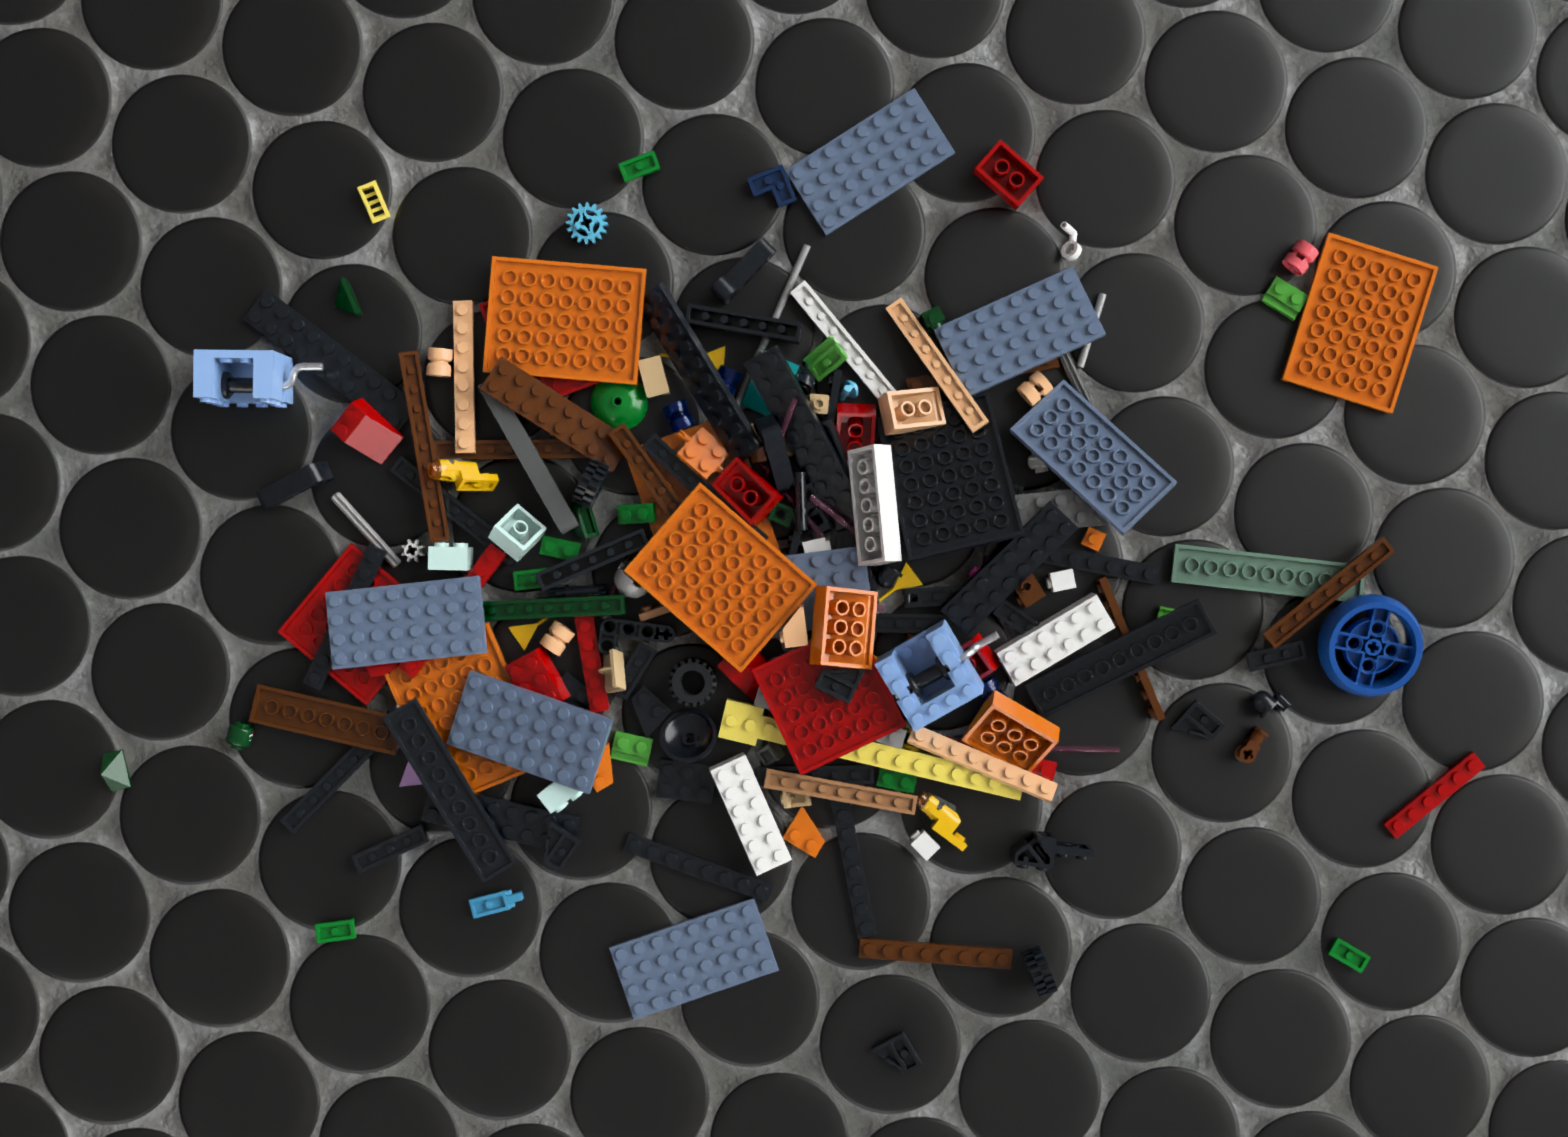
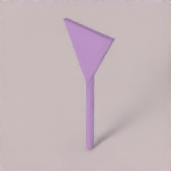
M409 761L399 787L422 784Z

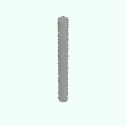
M1099 293L1094 308L1098 318L1106 298V294ZM1091 343L1082 346L1077 367L1084 368Z

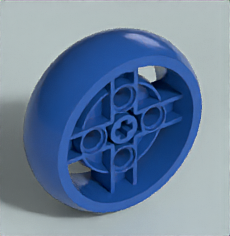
M1378 594L1358 595L1340 603L1326 617L1318 636V657L1328 678L1345 692L1363 697L1386 695L1405 685L1417 671L1423 654L1422 630L1413 613L1396 599ZM1367 610L1365 618L1356 620L1346 630H1341L1351 617ZM1391 613L1398 618L1403 627L1405 643L1399 641L1395 629L1389 624ZM1378 623V628L1372 631L1373 624ZM1354 637V644L1349 646V640ZM1373 643V647L1368 648V645ZM1391 645V652L1386 654V648ZM1335 648L1341 649L1345 661L1352 668L1350 678L1344 675L1338 667ZM1368 660V666L1366 668H1363V662ZM1395 661H1399L1390 673L1374 680L1376 673L1385 671Z

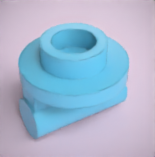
M846 380L843 383V389L838 395V399L844 401L846 397L855 398L858 396V386L856 383L850 380Z

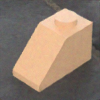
M804 604L799 605L783 624V631H779L780 642L785 644V648L808 645Z

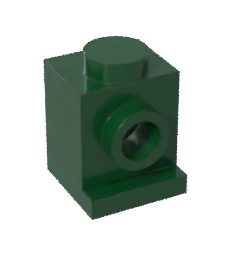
M939 306L920 315L927 334L941 327L945 321Z
M779 502L768 514V519L789 528L795 514L793 513V508ZM779 510L784 512V516L781 518L777 516Z

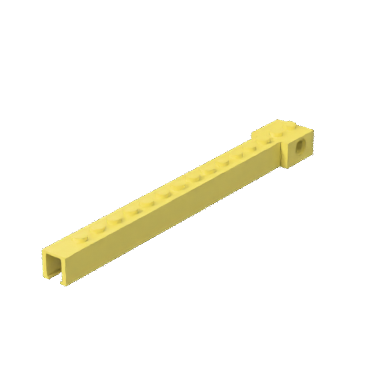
M727 698L718 735L719 738L756 746L757 739L786 745L774 717L763 714L764 708ZM876 741L840 757L1011 799L1020 800L1022 791L937 755L921 751L916 752L904 747L899 749Z

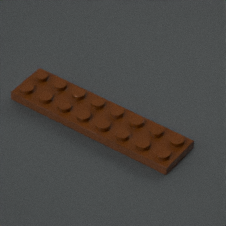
M503 357L499 358L480 388L482 392L589 460L595 458L611 466L610 473L614 471L623 456L608 434L614 430L612 427Z
M257 684L249 722L392 755H397L399 750L398 743L382 717L389 713Z

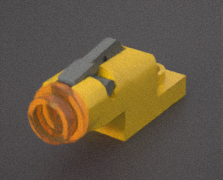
M461 458L439 459L430 462L428 465V475L430 478L455 482L457 491H493L499 482L498 474H480L476 462L463 461Z
M924 791L917 799V805L931 820H935L931 828L961 851H964L967 847V844L964 842L966 838L958 832L953 834L961 822L956 813V806Z

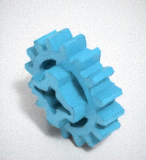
M586 202L585 207H583L579 203V209L573 207L574 213L567 215L571 219L566 221V224L571 226L567 231L568 233L573 232L571 235L572 239L578 237L577 242L579 244L582 240H584L586 245L589 244V241L596 244L595 239L602 240L600 234L607 233L603 229L608 226V223L604 222L607 216L601 215L603 212L602 208L596 210V204L590 207L589 203ZM587 211H588V212H593V213H595L597 216H595V215H594V216H590V215L587 214ZM580 214L578 222H575L577 216ZM584 217H586V219L590 222V223H589L590 231H589L588 228H586V226L584 225V224H585V219H584ZM599 225L597 232L594 233L595 227ZM583 231L587 233L588 236L580 235L578 232Z

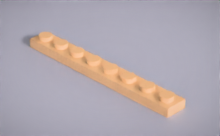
M902 297L886 307L890 317L971 432L974 433L989 423V420Z
M472 300L453 301L455 453L476 454L474 307Z
M924 727L915 732L912 728L907 741L908 744L1048 803H1051L1058 785L1055 782Z

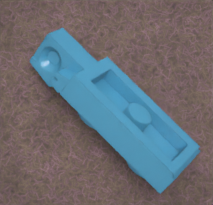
M510 889L471 898L468 901L473 919L510 910L512 907H515V902L522 901L524 896L522 891L512 893Z

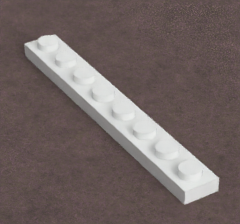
M805 280L790 292L792 297L826 338L829 336L834 337L836 343L841 346L849 357L846 362L877 399L886 392L896 391Z

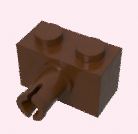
M1033 573L1014 590L1016 602L1019 606L1023 605L1025 608L1046 596Z

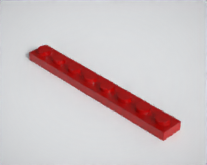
M490 543L466 577L480 576L481 588H483L507 554ZM428 660L401 662L398 668L410 677L415 678Z

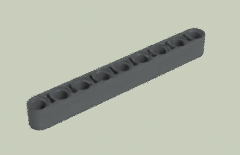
M483 383L478 385L479 390L482 387ZM480 390L562 535L579 526L577 519L517 414Z

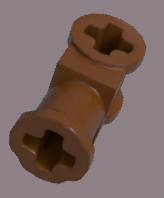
M1254 725V730L1248 739L1245 738L1235 748V758L1245 763L1253 762L1261 748L1260 744L1265 738H1268V733ZM1244 750L1246 751V754H1248L1246 757H1244L1245 755L1243 754Z

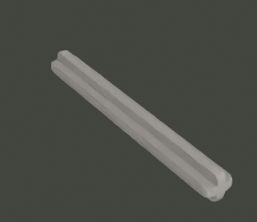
M339 492L335 493L331 500L371 544L388 552L385 558L386 561L393 568L397 567L401 563L399 557Z

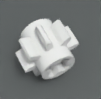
M1033 453L1029 456L1028 465L1032 470L1035 469V473L1049 471L1048 467Z
M408 539L407 545H401L404 548V553L401 556H407V562H410L412 558L419 562L418 557L425 556L422 553V549L425 546H420L418 539L414 543ZM412 547L417 548V551L414 552L415 555L409 552L412 550Z

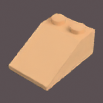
M939 387L890 391L878 398L885 435L903 434L946 424Z

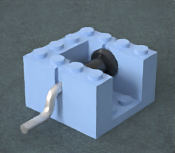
M194 349L193 397L200 399V402L217 407H229V404H237V407H249V404H256V407L268 408V405L275 406L276 408H287V404L293 405V385L296 382L297 374L303 370L323 371V363H298L293 366V358L273 350Z
M943 619L879 656L875 667L892 695L895 694L899 707L915 732L983 694L984 683L969 658L976 651L1000 637L995 631L974 643L964 652L948 623Z

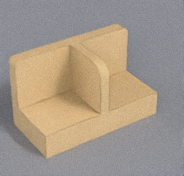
M658 355L639 360V369L647 398L669 395L670 390L661 356Z
M610 649V654L603 655L604 668L598 669V673L604 675L605 691L607 693L626 690L623 653Z

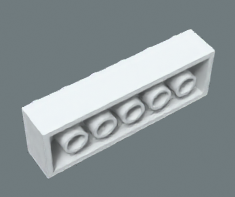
M873 444L849 450L847 453L858 566H876L902 561L891 445Z
M1091 592L1039 623L1040 625L1033 627L1028 632L1026 631L1023 635H1018L993 651L1011 682L1017 686L1116 627L1097 594Z
M742 752L709 767L708 769L755 874L758 876L792 860L745 753Z

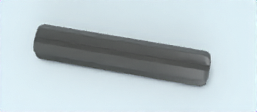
M1069 353L1060 356L1059 360L1072 387L1090 402L1091 399Z

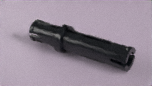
M806 472L794 473L795 509H793V513L796 518V531L808 530L807 513H809V509H807ZM799 483H801V500L799 492ZM800 503L802 504V520H800Z
M606 584L552 587L548 589V593L556 592V594H548V598L606 596V591H598V589H606Z

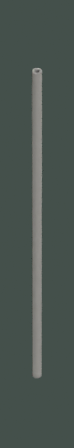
M803 244L772 314V318H780L811 248L809 245ZM761 339L754 357L763 353L768 345V339ZM748 371L735 398L739 407L752 379Z

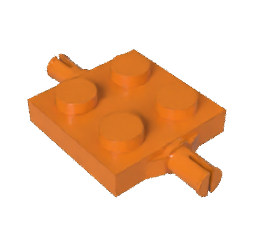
M701 427L696 434L690 437L682 429L677 433L676 436L685 443L676 456L704 481L716 471L721 474L725 470L722 465L729 454L724 446L707 430Z

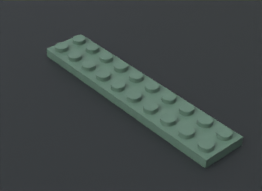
M1174 544L1170 582L1307 597L1348 563ZM1365 577L1335 601H1345L1349 598L1363 595Z

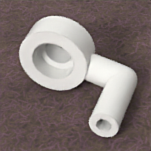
M1063 221L1060 227L1069 234V241L1063 245L1061 254L1068 261H1073L1080 256L1082 248L1076 242L1077 231L1066 221Z

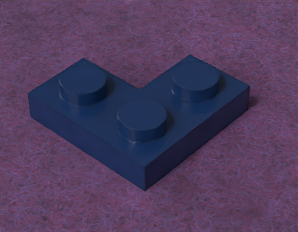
M783 165L747 178L754 198L772 191L779 208L797 201Z

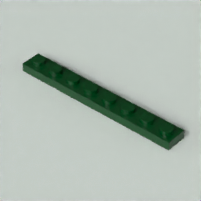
M625 595L483 602L485 621L626 615Z

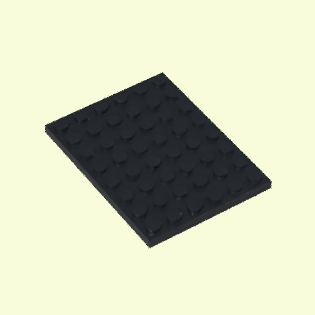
M988 391L972 396L989 420V423L974 433L971 432L950 400L942 402L946 424L903 434L885 435L882 418L876 417L881 444L891 445L897 512L910 563L1025 536Z

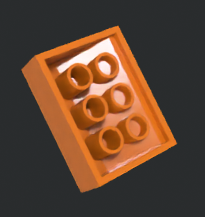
M816 586L809 664L872 670L878 592Z
M994 690L978 711L961 741L983 753L1032 772L1058 743L1060 727Z

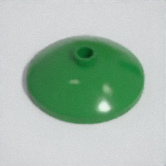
M639 381L637 385L601 382L595 386L590 404L593 415L613 429L624 422L630 430L637 426L645 417L648 408V398L644 387ZM620 398L622 400L621 404L616 405L615 399Z

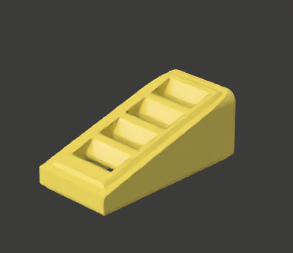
M376 180L357 187L372 223L391 217ZM374 187V192L365 195V190ZM374 195L378 196L377 199L372 200L370 202H368L367 198L372 197ZM378 202L381 203V206L376 207L374 209H371L370 207L371 205L376 204ZM384 210L383 214L374 217V212Z

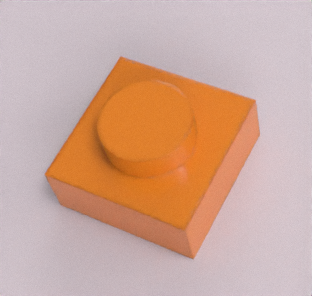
M1087 527L1080 544L1099 552L1107 534L1092 527Z

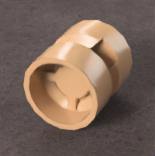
M428 348L427 359L431 362L426 366V375L451 377L452 368L448 363L453 360V350Z
M1037 370L1029 377V382L1024 381L1016 389L1021 397L1033 407L1041 400V395L1046 396L1053 390V387L1047 378Z
M554 620L549 628L550 633L545 634L539 643L552 653L560 656L566 648L565 643H569L575 633L565 625Z

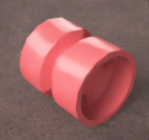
M1299 239L1292 247L1293 252H1289L1285 256L1282 264L1292 273L1302 276L1309 268L1308 263H1312L1319 255V252L1307 241Z

